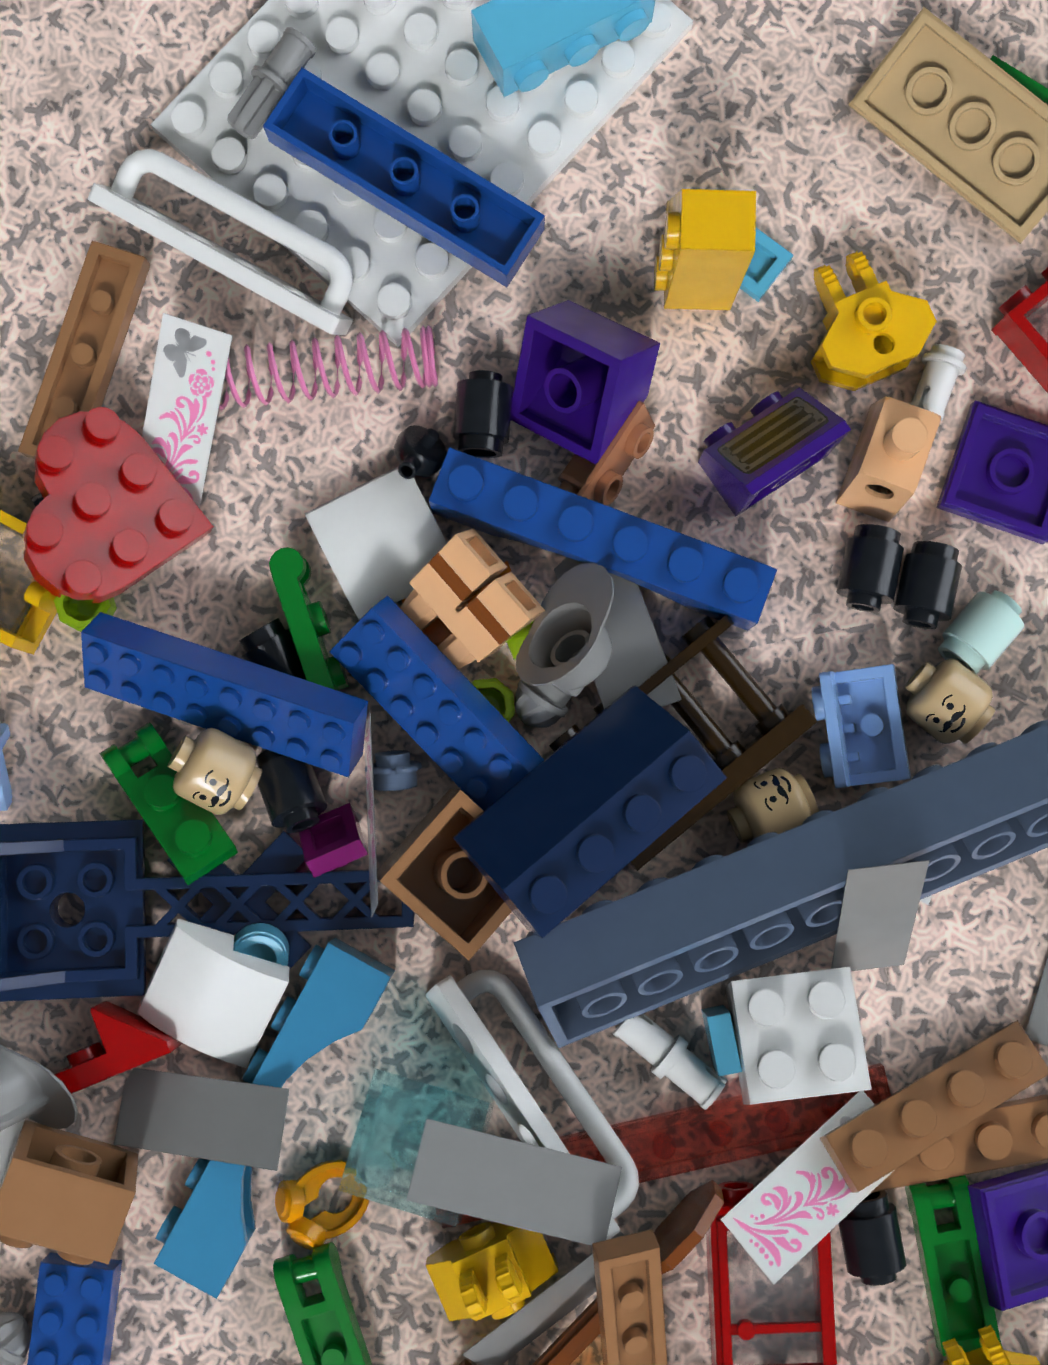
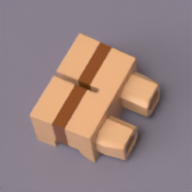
M474 528L455 534L409 582L414 590L400 607L421 631L426 629L438 617L452 634L437 648L458 670L475 660L479 663L492 655L515 634L545 612V609L512 571L496 578L507 566ZM490 583L481 593H479V594L468 604V601H469L474 595H476L486 584Z

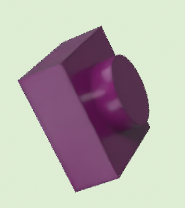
M350 802L319 815V823L299 832L305 863L314 878L368 855L358 818Z

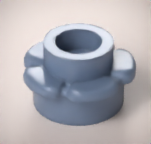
M391 750L375 753L376 763H373L374 790L397 791L417 787V771L422 768V764L418 761H410V751Z

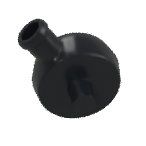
M413 425L407 427L399 434L394 445V453L400 462L398 472L403 478L412 479L415 475L430 477L441 469L447 449L436 430Z

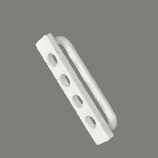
M153 149L138 150L126 157L118 169L112 187L93 183L87 199L325 332L332 335L347 334L353 319L341 312L351 292L353 284L352 269L346 257L335 247L163 152ZM146 173H153L325 268L330 274V283L322 301L133 198L142 176Z
M478 970L468 974L458 982H455L453 977L448 975L426 993V998L521 1142L570 1154L469 1003L485 992L491 993L497 998L605 1161L622 1167L606 1240L613 1238L620 1232V1228L614 1219L630 1206L638 1191V1170L633 1158L516 985L506 975L495 970Z

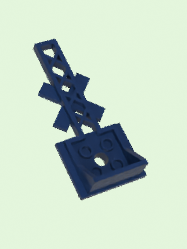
M143 819L0 824V1002L143 996L146 990V938L170 937L176 924L170 922L178 914L188 922L232 935L237 934L242 928L251 924H270L282 931L288 940L290 951L287 966L291 969L312 946L298 932L414 927V912L402 902V914L378 915L374 912L371 917V907L362 899L370 891L369 869L329 871L315 878L311 871L295 872L305 861L302 847L285 831L274 840L243 874H236L223 862L192 884L187 885L182 876L145 877ZM168 858L167 861L176 869L170 858ZM365 882L356 893L346 884ZM308 884L298 895L288 886ZM319 884H333L348 899L333 917H321L304 901ZM171 889L189 890L180 898ZM145 890H155L172 906L157 924H145ZM276 890L291 902L280 914L266 902ZM67 892L76 894L84 902V917L76 925L65 922L58 912L59 900ZM199 892L213 904L202 917L188 906ZM356 906L365 916L346 915ZM298 909L307 918L288 917Z

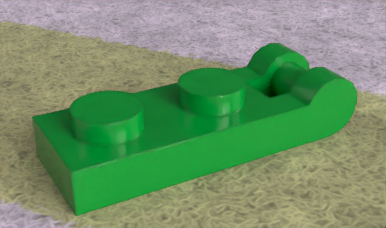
M289 547L280 548L271 556L269 567L306 680L337 691L349 687L345 669L334 656L329 657L322 637L331 633L325 610L320 601L310 602L305 587L312 574L311 567L308 561L295 549Z
M149 722L134 731L137 736L119 748L113 744L99 754L186 884L190 885L237 854L238 851L213 813L175 793L173 782L177 771L168 767L172 754ZM150 756L156 767L137 778L131 767Z
M965 1175L944 1179L945 1183L927 1186L926 1183L905 1186L936 1347L943 1356H946L942 1342L953 1338L956 1339L958 1345L962 1346L964 1352L981 1348L978 1329L989 1325L992 1326L1001 1344L995 1309L989 1306L968 1190V1185L970 1184ZM951 1207L954 1222L936 1225L934 1210Z
M328 1242L314 1247L311 1255L298 1259L294 1254L275 1259L273 1263L275 1283L303 1365H372L342 1275L341 1261L335 1244ZM318 1279L322 1292L307 1297L303 1283Z

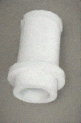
M934 344L931 351L924 353L921 361L925 367L912 402L909 404L940 415L942 421L956 379L959 375H963L966 372L967 367L963 363L965 354L952 346Z

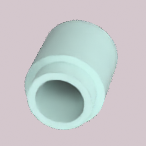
M994 591L992 594L978 592L943 632L944 641L938 647L939 653L945 660L957 659L976 675L981 669L989 670L1024 629V623L1019 617L1022 613L1021 607L1003 592Z

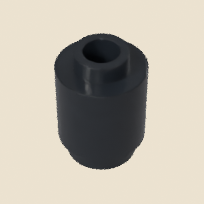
M477 370L469 373V379L457 382L453 438L458 441V451L479 458L502 456L503 444L509 442L513 387L502 382L503 376L493 371Z
M874 524L855 526L853 537L847 538L836 591L840 596L847 598V607L865 612H879L881 604H891L894 602L904 552L903 546L899 544L901 537L899 531Z
M917 541L913 543L911 553L904 556L893 606L896 612L904 614L903 623L923 629H936L938 621L951 620L962 565L957 562L959 555L957 548L933 541Z
M269 750L261 752L256 757L257 766L262 769L258 787L271 825L276 828L285 827L288 833H297L319 823L320 818L318 815L326 810L327 803L313 765Z
M885 1190L872 1192L838 1225L847 1272L852 1276L860 1277L863 1284L877 1286L895 1281L897 1279L896 1273L902 1271L907 1263L896 1206L888 1201Z

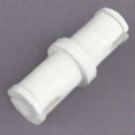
M645 1014L625 1020L612 1033L652 1064L651 1072L659 1079H662L664 1076L669 1078L698 1102L699 1106L704 1110L712 1105L725 1087L727 1079L723 1076H718L715 1071L687 1049L688 1042L680 1035L673 1038Z

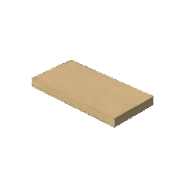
M923 7L848 105L1021 244L1048 212V105L928 9Z

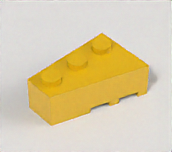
M681 189L666 202L665 231L660 237L659 256L655 257L654 291H664V309H731L755 253L756 191Z

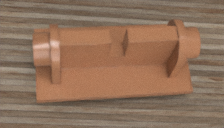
M641 401L637 402L597 465L574 454L558 477V480L561 482L558 488L606 506L614 502L623 485L622 476L634 458L639 459L645 455L653 441L655 424L644 403Z

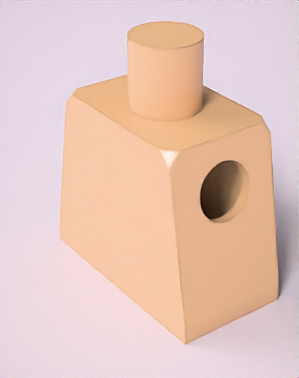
M887 396L871 404L836 504L890 522L913 496L918 486L941 421V416ZM867 485L884 486L888 488L887 494L876 492Z

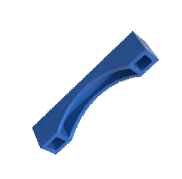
M450 447L429 498V505L433 514L489 535L538 547L582 563L601 565L609 573L650 589L693 611L718 620L728 615L734 622V626L747 631L758 624L777 569Z

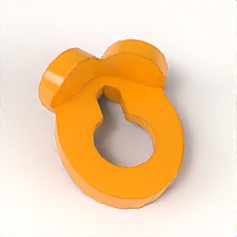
M343 1160L321 1162L307 1170L299 1179L283 1180L279 1183L275 1194L276 1211L279 1219L284 1223H288L286 1232L292 1241L305 1249L313 1250L314 1247L324 1244L326 1239L345 1233L362 1218L370 1200V1185L367 1176L359 1167L351 1162ZM358 1175L363 1178V1184ZM341 1177L350 1184L352 1197L348 1206L342 1211L331 1213L323 1210L310 1219L303 1216L304 1207L318 1198L319 1190L327 1179Z

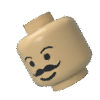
M957 659L945 660L936 667L927 661L913 674L905 685V688L912 693L906 705L908 717L942 744H950L957 740L964 744L968 743L979 734L995 713V708L990 705L993 698L990 685Z
M215 728L203 730L195 740L185 735L168 763L169 768L177 771L173 782L175 793L216 815H223L231 808L241 810L254 792L262 774V769L256 767V752L252 747Z
M775 768L747 780L733 793L735 808L728 810L727 816L735 835L742 843L749 839L752 841L766 833L776 832L780 834L802 825L809 816L819 812L807 781L800 773L793 776L784 768Z

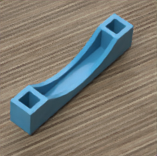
M337 938L328 942L325 949L316 944L299 976L308 980L297 1001L288 996L272 1022L271 1028L278 1031L279 1034L270 1051L267 1052L261 1048L257 1051L242 1080L250 1084L282 1088L286 1080L306 1060L333 1042L363 1029L395 970ZM199 1158L184 1185L193 1190L184 1209L182 1210L174 1205L157 1233L155 1239L164 1243L154 1264L217 1299L256 1229L251 1202L252 1167Z

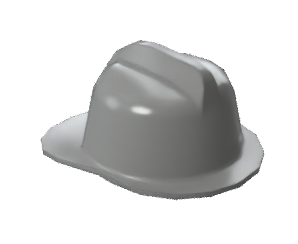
M595 563L579 564L564 572L551 586L541 603L545 612L534 620L516 656V671L523 682L531 686H547L551 684L566 695L577 697L584 687L598 678L608 666L612 656V641L604 624L611 609L614 597L613 578L605 567Z
M0 1044V1131L26 1118L54 1129L71 1126L76 1121L78 1110L73 1096L64 1083L46 1067Z

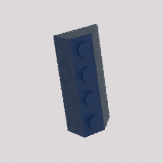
M635 685L630 687L452 838L525 928L543 938L727 777L691 731Z

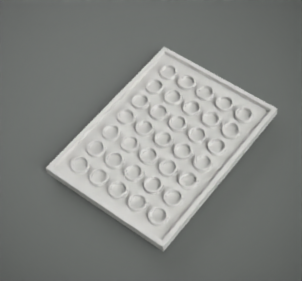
M268 0L151 123V126L155 133L204 176L319 238L341 252L352 269L353 284L347 303L379 331L383 330L387 338L399 347L401 345L403 328L405 327L411 334L472 266L268 141L264 128H262L256 138L249 139L243 137L231 127L227 121L228 115L253 80L251 75L252 69L255 65L262 67L284 35L285 29L287 27L296 29L307 37L316 48L313 58H310L304 69L520 201L530 205L692 30L693 20L670 0H655L652 23L639 36L629 41L618 39L600 48L597 54L588 62L576 67L567 65L549 74L548 78L537 88L528 92L518 90L504 97L473 41L471 10L491 0ZM285 247L329 286L330 274L325 268Z

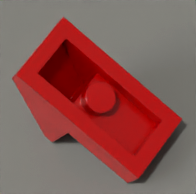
M104 1001L92 1007L90 1011L105 1051L99 1041L72 1052L66 1056L70 1066L54 1075L64 1083L72 1094L169 1054L183 1043L165 1034L140 1015Z

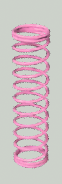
M422 325L420 328L424 366L423 379L420 376L409 330L404 327L401 333V357L403 362H405L408 348L411 365L418 385L422 389L426 385L429 388L432 385L436 387L438 385V375L435 369L432 327L428 325L425 328ZM383 330L379 333L381 376L378 387L371 369L364 336L360 332L357 334L359 378L356 383V389L352 384L341 338L338 335L334 337L337 380L333 392L325 373L318 340L315 337L312 339L315 382L311 395L308 392L302 375L295 342L293 340L289 342L291 369L293 372V384L289 397H287L279 377L273 345L270 342L267 344L271 383L273 374L277 389L282 399L287 403H290L295 395V371L304 395L310 401L316 397L318 390L316 383L317 368L319 369L327 394L335 398L340 388L338 381L340 363L347 386L352 394L357 396L362 387L360 378L362 361H364L368 379L373 390L376 393H380L384 385L382 364L385 355L395 387L399 391L405 387L404 363L399 383L388 338ZM246 344L244 352L249 383L251 379L259 401L264 405H268L273 397L272 386H270L267 399L265 400L254 372L250 346ZM228 358L225 373L227 383L237 404L245 408L251 399L250 389L248 388L245 401L242 402L234 385ZM227 388L223 403L219 405L220 410L225 409L229 401Z

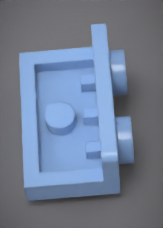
M889 664L840 672L828 671L819 673L821 686L812 687V703L816 720H826L829 743L820 744V759L824 777H834L836 789L911 779L895 665Z

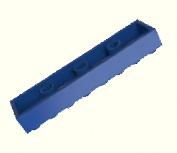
M302 67L263 125L270 143L506 288L545 230V215Z
M388 595L374 605L329 651L483 811L544 761L540 754Z
M102 612L81 632L85 688L205 729H218L237 740L348 778L363 755L368 709L367 700Z
M49 1253L40 1262L27 1365H110L122 1260L110 1259L109 1264L93 1261L89 1265H80L64 1260L58 1253Z

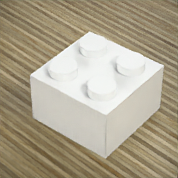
M850 967L736 980L726 985L728 1009L731 1014L742 1072L738 1074L743 1105L872 1090Z

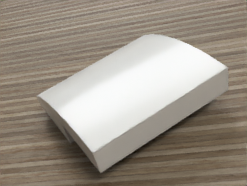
M398 467L305 513L358 620L387 595L395 603L408 597L414 590L409 582L447 544L415 479L403 478L398 472Z
M177 919L145 990V995H143L139 1003L137 1014L165 1034L191 1048L225 1062L246 1068L289 983L290 967L234 951L235 935Z

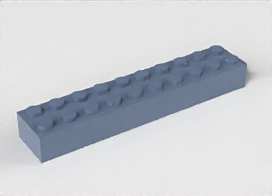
M1048 720L1039 721L1029 726L1020 736L997 745L994 742L983 744L972 750L966 758L947 766H929L919 771L912 780L893 788L880 787L870 790L862 795L856 803L837 811L822 810L814 813L802 825L783 833L770 832L760 835L752 840L746 848L727 856L712 855L696 863L692 870L670 879L661 877L650 880L643 884L634 894L614 902L611 900L596 902L587 907L582 912V915L558 924L543 938L529 932L526 938L514 942L537 1008L558 1048L836 935L848 869L929 860L921 900L1048 848Z

